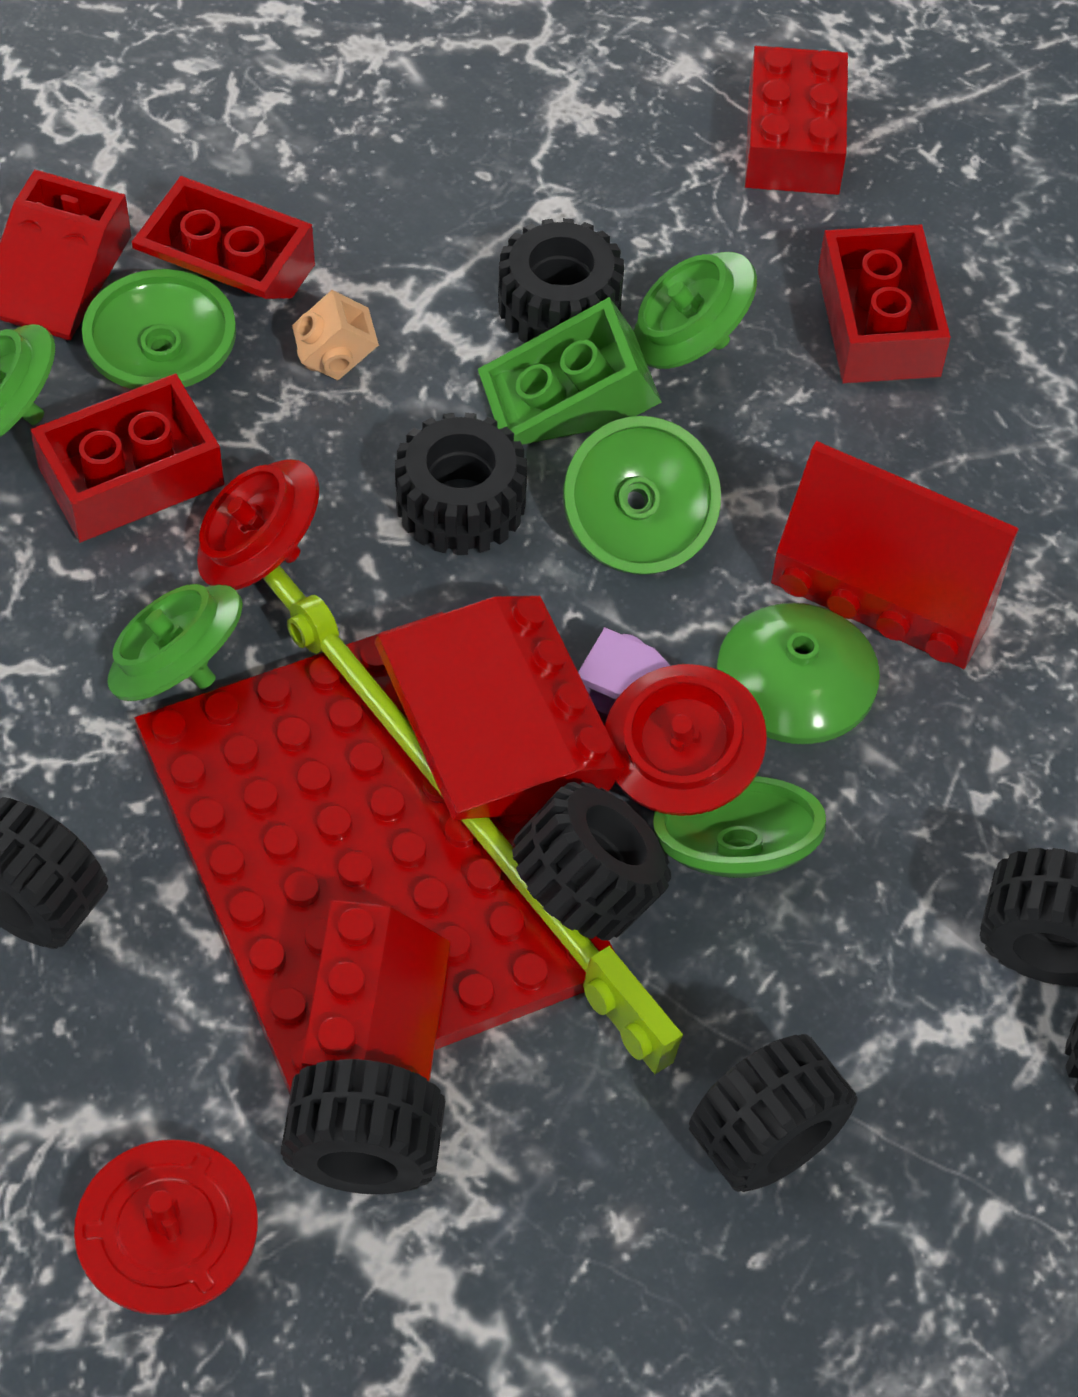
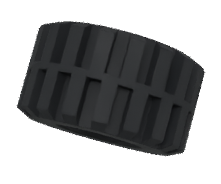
M563 218V222H554L553 219L542 220V225L539 226L531 223L523 227V234L514 233L508 239V246H503L499 262V314L501 319H505V327L511 333L519 332V340L526 343L608 297L611 298L621 312L624 259L620 258L621 250L618 245L610 243V236L604 231L595 232L594 225L586 222L578 225L574 224V219ZM554 284H564L567 286H558Z
M465 412V417H455L454 413L443 414V420L436 421L430 418L423 421L422 430L413 428L406 435V443H400L397 450V460H395L396 509L398 517H402V526L407 533L415 532L417 542L423 546L431 542L434 544V551L446 553L447 549H456L457 555H468V549L477 548L478 552L481 553L490 550V543L493 541L500 545L508 540L509 531L516 532L520 526L521 515L525 514L527 458H524V448L521 442L514 441V433L508 427L498 429L496 420L487 417L482 421L477 419V414ZM454 479H468L480 484L468 488H454L442 483Z
M571 782L561 787L519 831L513 841L515 847L512 849L513 859L518 864L516 869L520 878L528 886L527 890L532 897L537 899L543 906V909L552 917L554 916L562 925L572 931L574 929L578 930L582 936L591 939L595 936L600 940H611L613 937H619L669 887L668 882L671 880V870L667 866L670 863L668 856L661 847L656 834L648 826V823L622 799L615 797L611 792L603 788L598 789L590 783L582 782L579 785Z
M2 797L0 799V927L22 940L51 949L63 947L107 892L108 880L106 874L88 847L62 823L36 807L11 798Z
M1031 848L1028 849V852L1017 851L1011 853L1009 858L1002 859L997 864L979 936L981 942L985 944V950L991 956L999 959V963L1015 970L1018 974L1044 983L1078 987V853L1057 848L1052 850Z
M796 1034L779 1039L758 1049L726 1072L699 1102L690 1118L689 1131L731 1187L737 1192H747L768 1186L784 1178L820 1152L846 1124L857 1103V1096L812 1037L807 1034Z
M343 1059L317 1063V1065L307 1066L301 1069L300 1074H296L292 1080L281 1145L282 1160L299 1175L318 1184L341 1191L359 1194H393L418 1189L419 1186L427 1185L431 1182L432 1177L436 1175L446 1102L445 1096L440 1094L441 1090L435 1084L427 1081V1078L404 1068L383 1062Z

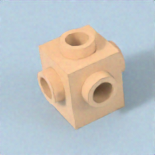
M334 290L326 294L292 325L297 344V354L301 363L312 371H319L336 380L341 379L379 346L369 308Z

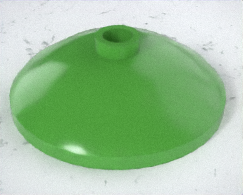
M172 269L141 271L111 283L92 300L82 322L83 344L92 365L110 381L129 389L139 388L175 373L184 387L194 385L209 377L222 366L230 355L236 338L234 311L224 293L213 283L198 275Z
M632 416L621 418L602 426L593 432L577 449L565 475L563 503L568 524L575 538L593 558L605 566L623 573L649 575L665 572L685 563L705 545L719 517L721 487L718 472L712 458L705 447L690 432L673 422L661 418ZM630 492L642 494L645 500L642 509H634L629 505L628 495Z
M804 603L775 604L748 614L738 621L726 635L719 650L717 670L729 674L738 680L757 701L765 720L767 737L791 744L825 742L851 731L871 710L879 687L878 660L865 635L853 623L828 609ZM795 650H803L809 654H800Z
M756 776L748 788L738 797L713 811L686 816L668 815L655 811L653 829L664 852L687 868L725 878H752L789 868L814 851L825 836L826 814L819 800L805 789L782 780Z

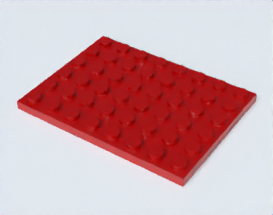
M443 612L346 644L406 718V713L374 642L378 635L443 614ZM324 653L134 717L137 732L289 1094L294 1076L300 1074L302 1069V1056L331 900L391 906L450 941L451 947L435 1050L585 992L583 984L586 972L465 824L461 820L452 819L442 796ZM535 814L489 817V819L514 848L515 844L513 841L515 836ZM596 936L593 939L589 938L599 952L608 946L613 949L609 940H600Z

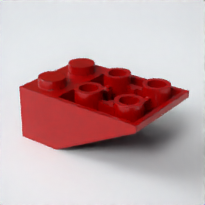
M34 169L13 203L0 241V320L18 326L40 325L46 328L53 336L71 341L84 318L88 306L99 293L132 236L126 195Z

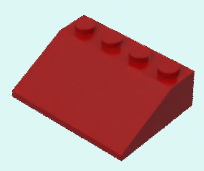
M816 441L811 449L776 552L771 583L781 587L792 596L806 598L830 609L845 619H853L873 628L888 639L902 641L928 653L937 661L951 663L965 670L991 622L1019 528Z
M541 596L491 597L377 636L374 642L453 820L536 814L567 783L575 782L580 785L582 782L594 785L598 789L603 788L609 791L616 782L615 780L618 779L625 769Z

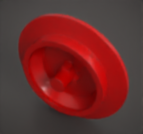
M287 459L269 465L253 467L237 476L225 486L208 508L199 533L198 571L202 579L209 586L227 585L235 590L242 589L267 576L283 561L292 563L299 557L301 549L297 545L302 540L313 520L319 500V482L315 472L304 462Z
M678 664L659 668L643 675L620 694L611 707L605 722V728L625 766L621 775L615 780L617 785L638 804L650 810L668 815L686 816L702 814L718 809L733 801L755 779L766 752L767 732L765 720L753 695L743 684L729 674L708 666Z
M186 1140L152 1141L119 1154L108 1162L91 1180L80 1200L74 1226L75 1246L86 1276L94 1287L110 1301L123 1308L143 1314H178L196 1309L216 1299L242 1274L256 1244L258 1213L254 1194L245 1176L233 1162L220 1152L200 1143Z

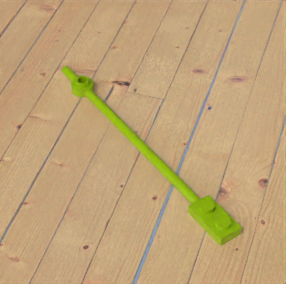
M279 565L263 579L290 611L291 618L287 620V627L293 641L300 648L306 647L312 653L317 654L323 651L441 795L410 722L341 640L336 621L325 602L316 595L306 597ZM489 817L462 819L461 821L586 972L583 987L588 1002L598 1014H606L620 1031L622 1042L628 1052L637 1060L643 1059L654 1074L673 1064L683 1034L613 949L608 946L599 952L588 937L582 936L578 930L574 929L572 931L568 929L554 916L552 917L543 909V906L537 899L532 897L527 890L528 886L518 874L516 869L518 864L513 859L512 845Z

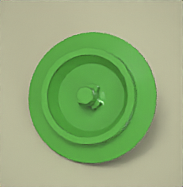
M735 252L697 255L673 266L653 284L641 303L634 328V333L647 366L656 369L675 368L702 357L714 348L720 350L727 346L730 341L729 335L747 313L756 292V271L745 256Z
M31 324L14 330L5 329L0 331V437L10 430L21 417L31 425H36L44 416V410L35 404L34 401L50 374L55 356V342L52 334L43 326Z
M190 584L176 588L154 600L140 611L119 635L113 648L114 661L108 674L109 690L120 700L138 701L158 695L189 677L200 689L209 687L215 681L216 676L207 666L208 660L224 645L240 619L243 603L239 593L227 585L204 587L199 584Z

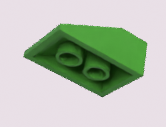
M610 297L478 368L494 419L497 421L498 429L508 427L514 433V441H520L522 445L595 431L612 421L637 416L662 403L634 330Z

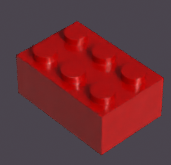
M754 46L749 85L745 188L840 194L847 154L848 52Z
M922 224L825 230L818 275L842 384L941 377L951 336Z
M176 373L30 429L39 470L79 543L225 485L220 445Z

